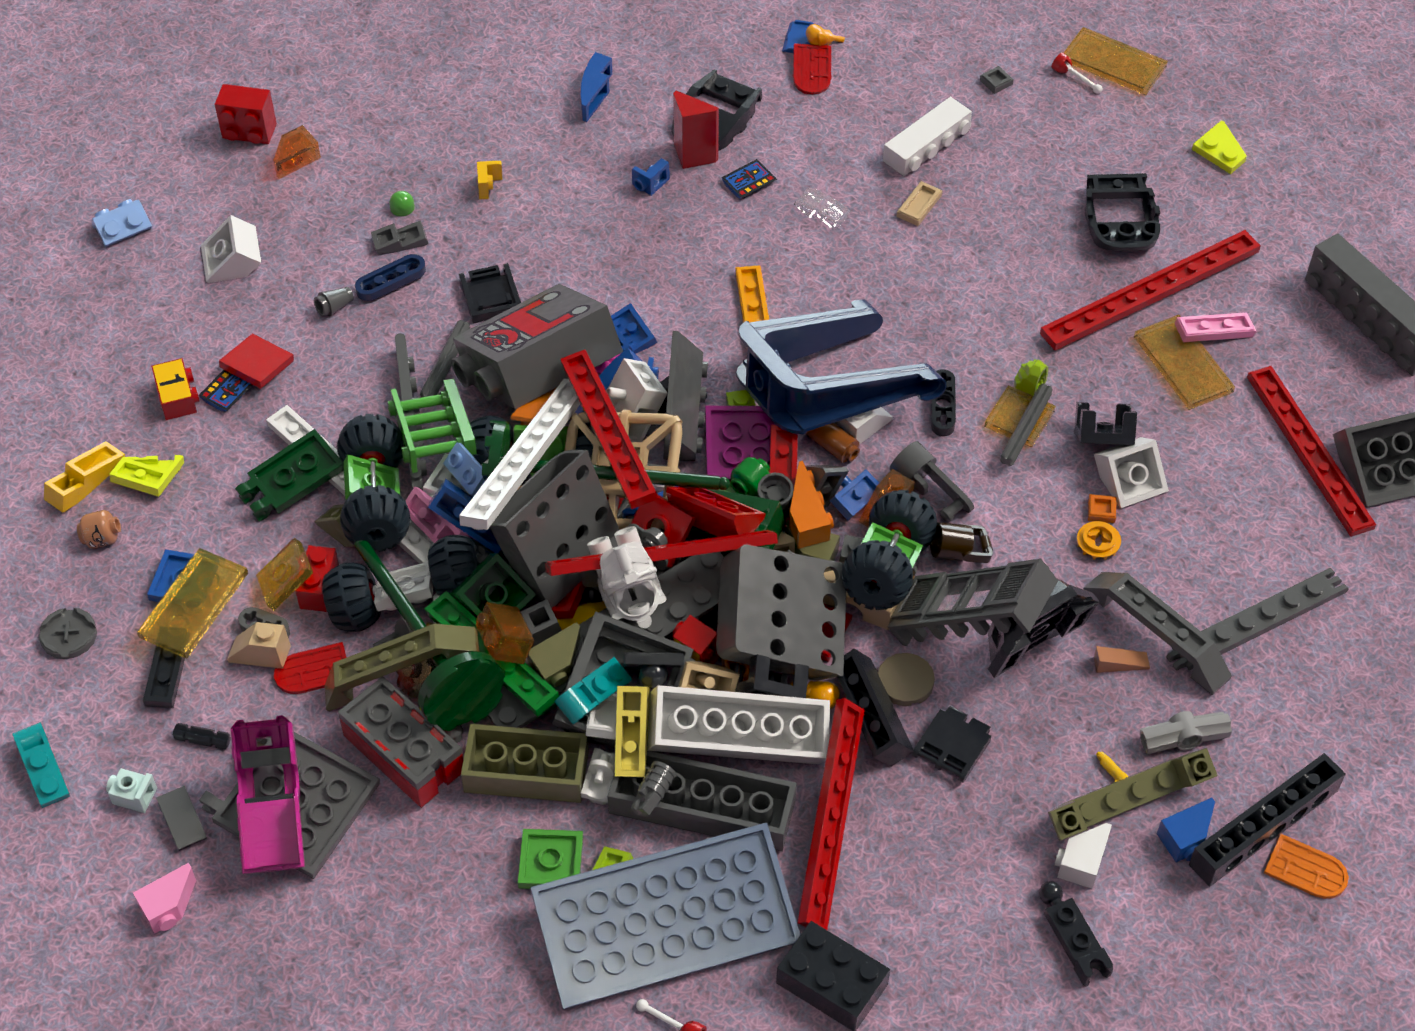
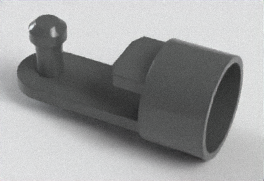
M915 441L897 455L891 463L889 470L907 488L914 487L921 495H925L928 492V484L923 479L928 475L954 501L947 508L944 507L940 511V516L947 522H951L954 519V515L961 509L967 513L974 510V505L968 496L935 465L937 459L921 443Z

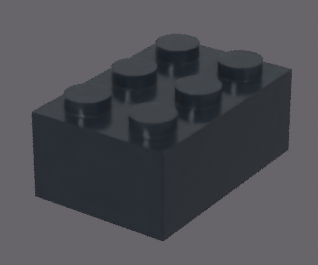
M810 921L777 967L776 984L848 1029L856 1031L887 987L890 968L813 921Z

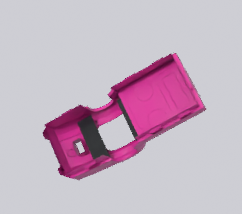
M283 715L277 716L273 720L246 723L244 720H237L230 731L232 759H234V768L238 779L237 821L242 874L304 868L305 860L299 803L300 784L293 724ZM271 738L272 745L258 747L257 739ZM281 764L284 772L285 794L255 797L253 768Z

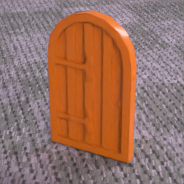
M1280 834L1264 871V874L1323 899L1335 898L1341 895L1346 889L1349 879L1347 869L1340 860L1284 834Z

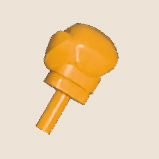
M817 24L809 25L805 32L808 42L813 45H831L832 41L843 43L845 37L833 35L830 30L823 29Z
M812 680L808 682L806 698L830 700V709L835 706L840 692L834 683Z

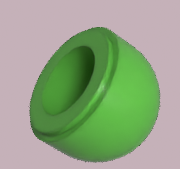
M397 191L390 198V211L394 215L407 216L414 211V199L408 192Z

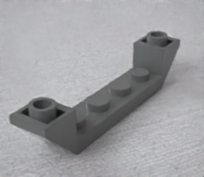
M1101 572L1083 588L1086 591L1092 592L1102 607H1105L1114 600L1191 662L1194 667L1190 678L1211 695L1216 693L1231 679L1232 675L1215 642L1128 573Z

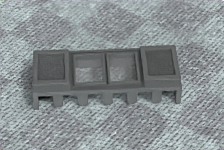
M1041 558L1011 562L1006 566L948 574L940 572L915 576L910 592L893 612L888 629L904 646H908L912 637L918 642H924L928 633L923 627H927L939 640H944L948 630L944 625L947 624L958 637L964 638L969 631L964 622H969L980 635H986L990 629V625L986 620H991L999 631L1007 633L1012 625L1007 617H1012L1025 633H1030L1054 590L1058 579Z

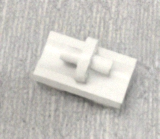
M594 748L581 791V798H586L593 803L602 805L608 803L607 796L615 773V753Z

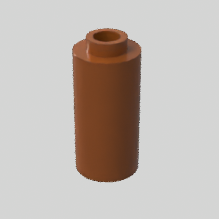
M835 423L807 431L805 434L842 463H846L848 460L853 461L860 452L859 441Z

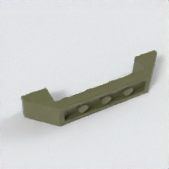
M432 624L334 662L325 683L326 710L330 712L347 705L353 700L354 687L439 654H443L449 659L461 653L479 651L477 629L470 626Z
M1207 748L1165 761L1074 798L1052 809L1048 814L1057 837L1061 841L1088 830L1087 827L1181 788L1195 786L1218 775Z

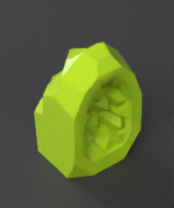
M1036 359L1021 364V368L1014 379L1015 392L1031 400L1039 385L1046 383L1049 371L1048 366L1041 360Z

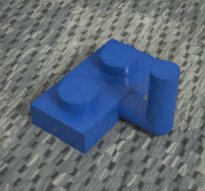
M865 469L854 480H851L846 475L841 484L843 489L830 502L848 521L879 495L884 488Z

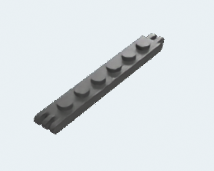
M398 333L395 335L402 401L416 399L418 397H413L412 394L417 392L416 377H410V373L415 372L413 356L408 357L405 335ZM420 409L404 411L403 413L404 416L415 415V413H420ZM422 425L408 427L409 432L422 430ZM423 441L413 442L414 448L424 446ZM416 458L418 472L412 473L410 467L412 490L414 487H418L423 491L422 476L427 475L426 460Z
M1328 568L1201 632L1215 642L1222 655L1345 594L1349 588L1345 584L1335 588L1342 580L1338 576L1331 578L1335 572L1332 568ZM1175 649L1166 656L1169 662L1180 658L1173 664L1176 671L1184 667L1192 670L1194 667L1191 662Z

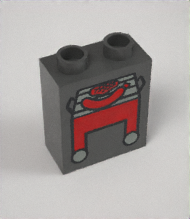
M557 284L453 337L459 356L452 359L451 363L455 375L464 387L468 388L473 385L479 389L488 401L496 398L508 406L517 409L557 388L563 379H568L563 369L561 358L586 349L593 366L596 367L621 354L623 350L608 306L562 284Z

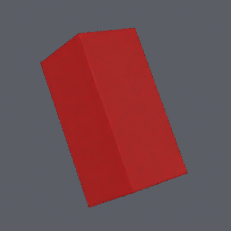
M675 90L673 93L674 147L682 168L686 169L716 163L718 161L719 108Z
M667 487L666 490L668 501L697 517L693 524L694 527L718 537L754 532L765 518L766 513L707 489Z

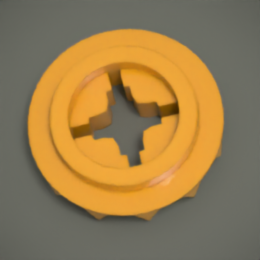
M1092 521L1086 523L1079 529L1077 534V547L1082 549L1083 555H1091L1093 560L1097 557H1102L1106 560L1111 555L1115 556L1121 546L1119 532L1115 527L1106 522ZM1100 534L1102 535V543L1098 547L1095 545V540Z

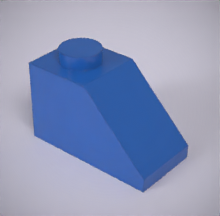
M1209 798L1161 820L1157 835L1176 863L1183 859L1190 861L1194 848L1206 840L1215 805L1213 798Z

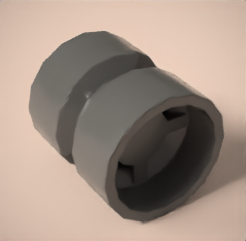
M769 473L762 477L758 483L757 497L780 501L785 517L791 508L793 484L782 473Z

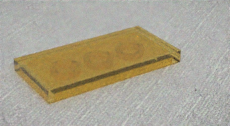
M1082 27L1064 51L1072 60L1073 66L1144 95L1148 94L1168 63L1167 60L1085 27Z
M1180 315L1135 331L1134 338L1189 410L1234 392L1235 386L1200 341L1183 342L1174 324L1177 317H1181Z
M199 548L137 631L138 637L184 658H188L248 575L247 568Z

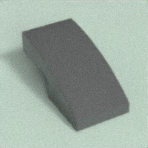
M421 220L399 229L393 223L371 232L377 253H394L429 244Z
M185 786L156 797L178 851L207 839Z

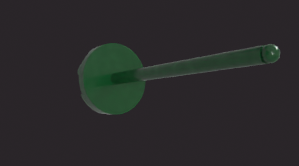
M490 420L489 422L493 431L492 436H486L484 447L489 454L488 463H482V476L485 481L510 450L509 422ZM539 460L530 473H537L548 460ZM593 465L598 479L617 481L611 466ZM645 469L652 484L711 490L720 489L723 491L727 490L730 486V481L727 477Z
M356 541L354 547L412 632L426 627L367 541ZM465 652L449 659L443 654H439L431 658L436 668L423 682L418 695V704L426 719L431 724L438 725L442 730L452 731L456 726L471 720L475 724L491 713L502 699L501 689L505 674L496 660L484 652Z

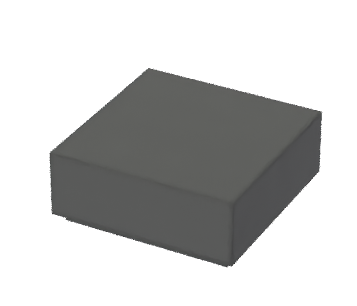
M1000 66L980 75V81L994 94L1013 85L1014 81Z

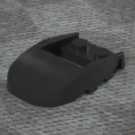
M714 69L694 83L686 95L695 98L703 93L739 108L735 114L719 108L718 151H720L733 141V137L745 130L747 122L755 113L757 100L760 102L762 100V88L758 87L755 90L717 74V70ZM673 117L672 128H671L673 137H674V117Z
M1146 173L1087 175L1085 217L1092 239L1098 247L1113 251H1138L1155 246L1160 235V208L1156 206L1153 189L1146 186ZM1141 198L1145 221H1096L1094 199Z

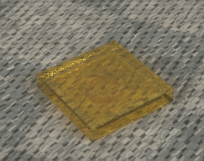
M1008 385L985 420L984 427L1011 438L1033 396ZM1047 402L1025 445L1033 447L1055 412V405Z
M296 538L292 539L256 574L267 607L275 611L313 574L302 542Z

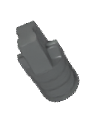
M654 761L638 787V793L631 809L637 815L649 816L654 808L663 800L664 794L667 793L668 787L671 786L672 781L676 777V772L667 764Z

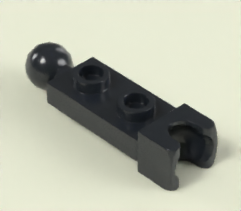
M1047 881L1039 888L1040 899L1043 903L1051 905L1045 909L1044 915L1073 964L1074 971L1082 985L1086 987L1090 984L1089 980L1093 974L1092 968L1099 970L1103 977H1110L1113 972V963L1105 949L1101 948L1074 899L1070 898L1062 901V887L1057 882Z

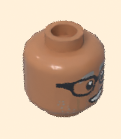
M107 510L85 514L81 518L80 523L77 524L79 540L91 549L114 544L118 533L121 532L119 519L116 516L113 517Z

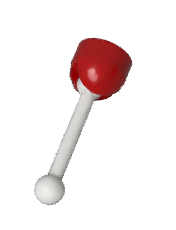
M1061 52L1054 59L1051 68L1061 74L1070 72L1093 88L1094 93L1099 94L1102 92L1103 88L1101 85L1094 84L1072 68V60L1065 53Z
M640 999L636 1003L638 1011H647L680 1031H707L706 1026L696 1021H689L684 1025L649 1006L645 999Z

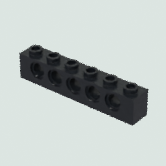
M1323 753L1195 847L1189 866L1209 887L1338 792L1346 773Z

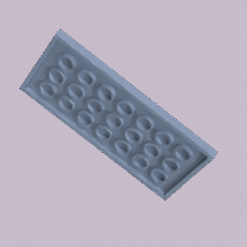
M767 823L530 887L563 1010L794 945L800 937V931Z

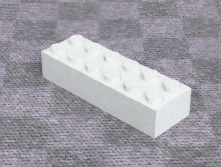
M657 685L650 692L647 751L820 764L826 760L829 744L830 700Z

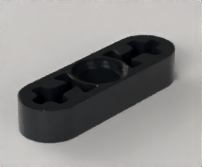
M940 369L936 372L946 381V390L940 397L931 400V430L938 436H949L954 432L956 423L955 376L949 370ZM944 399L947 400L950 403V405L942 407L939 406L936 403V401ZM946 415V426H941V416Z

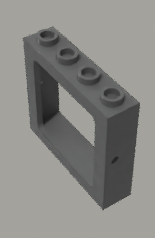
M595 611L564 692L583 679L599 637L609 639L642 653H683L684 665L685 661H695V659L691 658L693 649ZM684 666L682 668L672 667L666 686H679ZM558 707L552 725L573 733L586 734L588 721L580 719L573 725ZM588 736V739L615 748L616 738L613 740Z

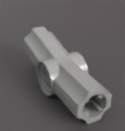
M1183 711L1173 715L1168 722L1141 728L1139 734L1145 752L1151 754L1174 747H1179L1181 750H1190L1199 746L1203 741L1229 738L1232 730L1228 713L1218 712L1194 716L1190 711Z

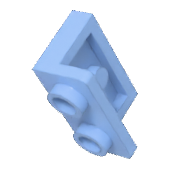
M131 199L118 204V208L111 211L109 209L101 210L92 218V226L94 229L96 228L105 247L152 228V224L139 199L133 202Z
M457 442L443 464L466 491L474 497L485 482L482 476V466L462 443Z

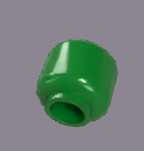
M745 458L731 472V487L738 494L757 496L758 483L762 477L770 473L769 465L760 458Z

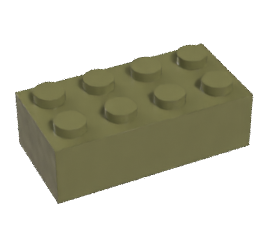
M470 724L461 772L464 793L581 803V791L585 781L589 754L588 736L585 733Z

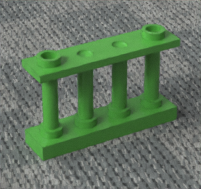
M454 378L443 380L444 391H440L439 395L400 401L397 390L391 389L392 400L387 401L390 417L395 416L397 425L400 428L404 447H402L404 463L410 464L412 473L418 472L416 458L449 453L457 442L462 443L472 455L477 454L475 438ZM438 405L445 407L444 410L404 416L403 413L404 411ZM447 420L450 422V425L409 432L408 429L410 426ZM451 435L453 438L456 437L454 441L415 448L413 442Z

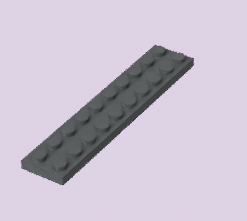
M721 552L694 555L658 576L666 601L659 604L653 614L650 615L652 622L649 627L641 628L637 621L621 618L619 621L668 639L672 636L676 625L680 621L684 622L689 615L700 619L718 608L720 565L724 558ZM634 591L630 593L632 601L636 600L637 597ZM607 608L599 612L611 617ZM593 616L579 624L580 641L574 665ZM599 637L583 678L613 657L623 666V658L626 652L640 651ZM526 656V657L523 658L522 660H523L526 664H528V665L530 666V664L528 663L527 656ZM568 680L560 686H552L559 696L564 693ZM503 685L501 689L502 699L487 716L494 726L523 728L556 708L557 704H552L537 717Z

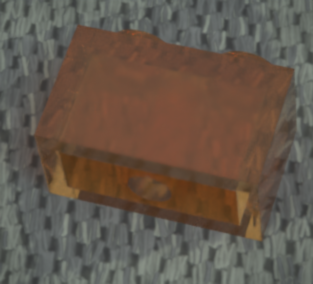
M486 602L482 613H479L477 616L476 628L489 654L495 660L524 664L534 639L518 607Z

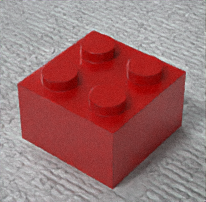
M223 84L214 104L222 138L231 141H247L254 144H269L277 125L270 90Z

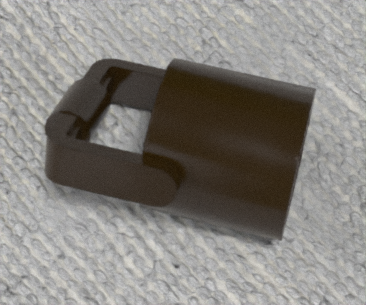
M937 522L935 538L930 544L931 554L934 558L977 563L990 562L993 555V547L984 527ZM974 535L979 536L983 553L972 552Z

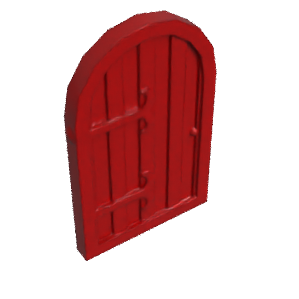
M794 44L792 76L794 85L800 92L814 95L825 92L829 88L832 79L831 45Z
M343 642L287 656L283 669H274V680L277 687L289 694H302L325 688V683L333 663L347 658Z

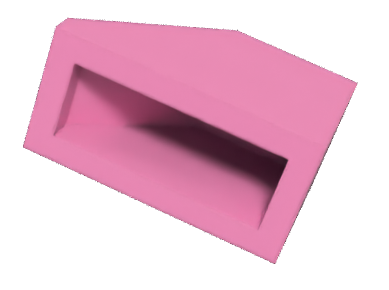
M189 863L133 892L136 902L154 934L171 929L176 925L177 921L183 918L196 883V878Z

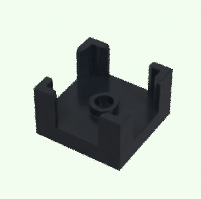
M1076 402L1074 434L1080 443L1135 445L1137 412L1131 411L1130 404L1118 403L1116 405L1115 424L1111 422H1097L1096 424V412L1089 410L1090 404L1088 402Z
M757 654L750 658L749 677L746 681H743L744 667L740 663L730 664V669L740 674L735 692L806 698L809 670L807 665L795 664L792 686L787 684V674H769L770 658Z

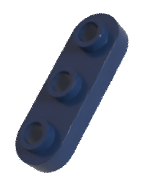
M409 254L360 277L355 283L358 298L363 301H372L421 278L426 272L425 260L420 255Z

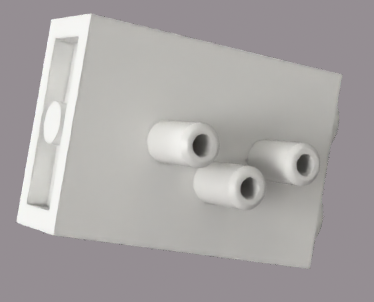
M625 358L622 360L610 386L606 390L616 412L631 410L632 413H657L668 394L646 362ZM631 424L628 434L631 442H642L651 424Z

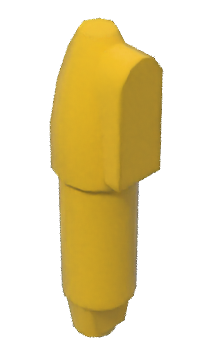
M1104 752L1096 753L1100 765L1112 776L1114 782L1129 777Z

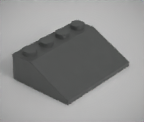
M672 331L666 414L677 415L683 422L679 461H695L696 453H701L703 437H697L698 428H703L704 412H699L700 403H705L706 387H701V378H707L708 362H703V352L679 331ZM671 432L664 438V460H668Z
M1415 412L1345 428L1333 434L1340 462L1365 507L1415 496Z

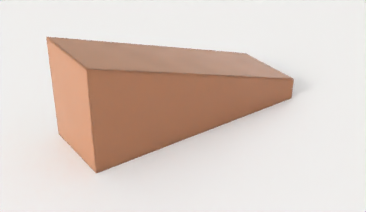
M1096 646L1094 662L1097 673L1150 669L1147 652Z

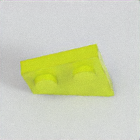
M1222 120L1198 139L1192 147L1194 152L1229 174H1232L1245 163L1247 155Z
M175 455L174 460L158 461V456H146L143 458L122 457L109 474L110 482L159 497L184 464V457L182 455Z

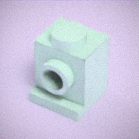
M120 768L117 776H110L106 790L112 804L145 813L157 790V786L152 774L146 773V775Z

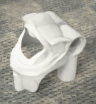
M631 526L617 531L614 536L618 547L615 548L612 547L608 536L590 541L587 544L590 555L604 553L600 559L601 569H596L599 577L598 587L610 616L617 620L625 618L637 621L641 628L649 627L652 622L650 615L653 614L659 604L666 601V597L656 574L657 569L642 546L636 527ZM629 588L633 589L637 597L634 601L631 599L628 591Z

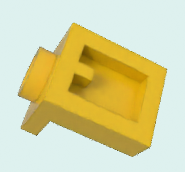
M500 160L477 162L479 200L489 199V190L493 189V181L503 180L502 162Z

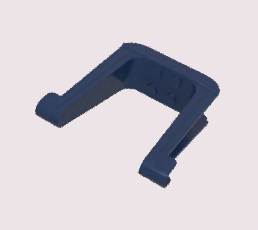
M864 299L852 301V308L756 322L745 321L740 325L738 332L741 341L747 347V359L743 360V363L738 366L736 372L739 383L775 425L793 434L803 435L807 431L917 396L922 401L933 400L944 393L946 381L927 363L820 377H806L793 372L788 362L871 334L881 327L883 317Z

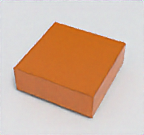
M1089 494L1088 521L1115 523L1117 497Z

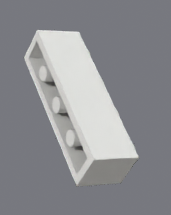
M949 97L884 144L883 161L903 176L911 171H916L921 163L928 158L932 159L944 146H950L955 138L969 131L972 111L952 97Z

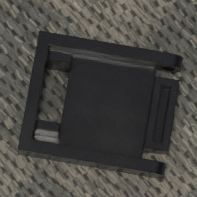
M508 263L503 264L505 275H500L498 265L468 271L470 279L468 283L464 273L459 274V281L473 324L487 321L521 303Z

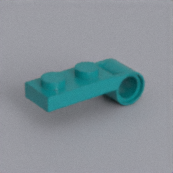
M613 657L569 688L554 702L574 725L591 710L615 694L617 686H626L632 678L617 659Z
M41 722L12 733L41 807L44 808L71 797Z

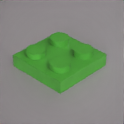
M523 829L518 888L530 889L533 886L581 874L583 831Z

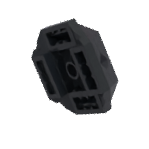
M1058 579L1054 590L1030 633H1025L1012 617H1007L1012 623L1007 633L999 631L992 622L988 630L991 662L988 667L989 672L996 678L1016 666L1024 653L1044 641L1058 635L1064 637L1083 626L1098 605L1099 600L1092 592L1069 585Z

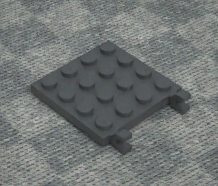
M294 732L300 784L299 803L305 860L304 868L295 869L314 879L380 785V778ZM271 738L257 739V742L265 746L272 745ZM281 764L253 768L255 797L285 794L284 772ZM238 783L225 801L205 791L199 799L200 803L203 804L202 810L214 815L212 817L214 824L239 837L237 821Z

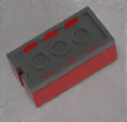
M385 677L379 678L338 711L343 736L419 807L422 808L439 793L438 786L443 782L448 786L461 775L464 761L462 747L438 725L431 724L422 711Z

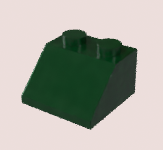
M498 553L487 556L472 574L450 593L452 597L494 635L536 595Z

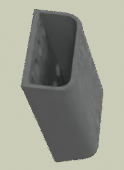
M568 450L553 457L514 493L489 527L511 568L536 594L533 599L539 602L547 599L551 607L556 606L582 581L581 572L551 576L546 573L545 563L553 560L588 556L590 552L587 544L590 541L604 536H608L611 539L620 530L591 462L588 450Z
M743 545L726 554L720 565L716 636L717 655L721 659L750 665V658L754 655L767 656L770 658L769 670L793 676L795 664L809 666L808 680L812 681L843 676L846 588L842 581L844 562H835L751 545ZM834 571L836 576L834 583H830L825 579L824 572ZM825 595L830 596L834 600L835 606L833 610L825 608L823 604V597ZM824 623L832 626L834 631L832 638H828L823 634L822 625ZM823 650L828 651L832 655L833 661L830 666L825 665L821 660Z

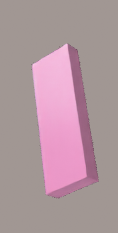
M1247 312L1177 317L1174 323L1183 342L1254 337L1256 329Z

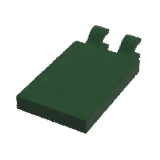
M313 429L247 473L249 480L239 484L235 490L244 504L251 502L259 491L264 497L249 506L254 512V517L260 522L266 519L273 509L278 514L344 471V463L316 429Z

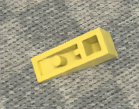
M617 686L615 776L645 777L649 722V687Z

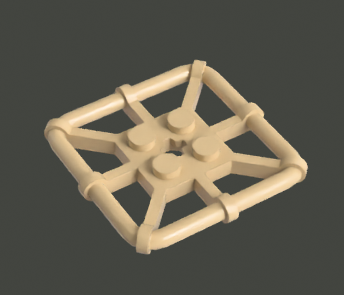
M631 410L617 412L627 434H629L631 424L662 425L643 442H632L645 469L680 472L678 463L683 422L679 416L658 413H632ZM585 412L573 414L567 430L564 451L576 450L578 430L580 428L594 445L592 464L610 466L597 437L586 425L589 420ZM671 432L667 466H647L649 450ZM599 479L606 497H609L608 503L619 529L626 528L633 519L617 518L619 498H626L618 481ZM664 485L663 498L668 500L666 495L667 487L675 486ZM655 518L651 527L664 530L663 522Z

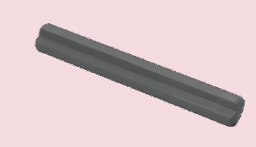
M457 321L420 392V398L437 395L443 380H445L452 366V359L456 358L458 354L453 337L470 329V324L467 321Z
M1046 384L1039 385L1001 454L1000 461L1002 464L1014 465L1052 395L1053 389L1051 386Z

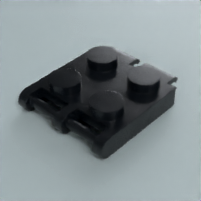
M949 706L946 711L940 709L911 755L915 758H918V756L935 764L934 768L938 770L944 769L957 776L958 781L964 783L991 741V735H989L991 727L975 718H972L969 724L966 723L968 714L952 706Z

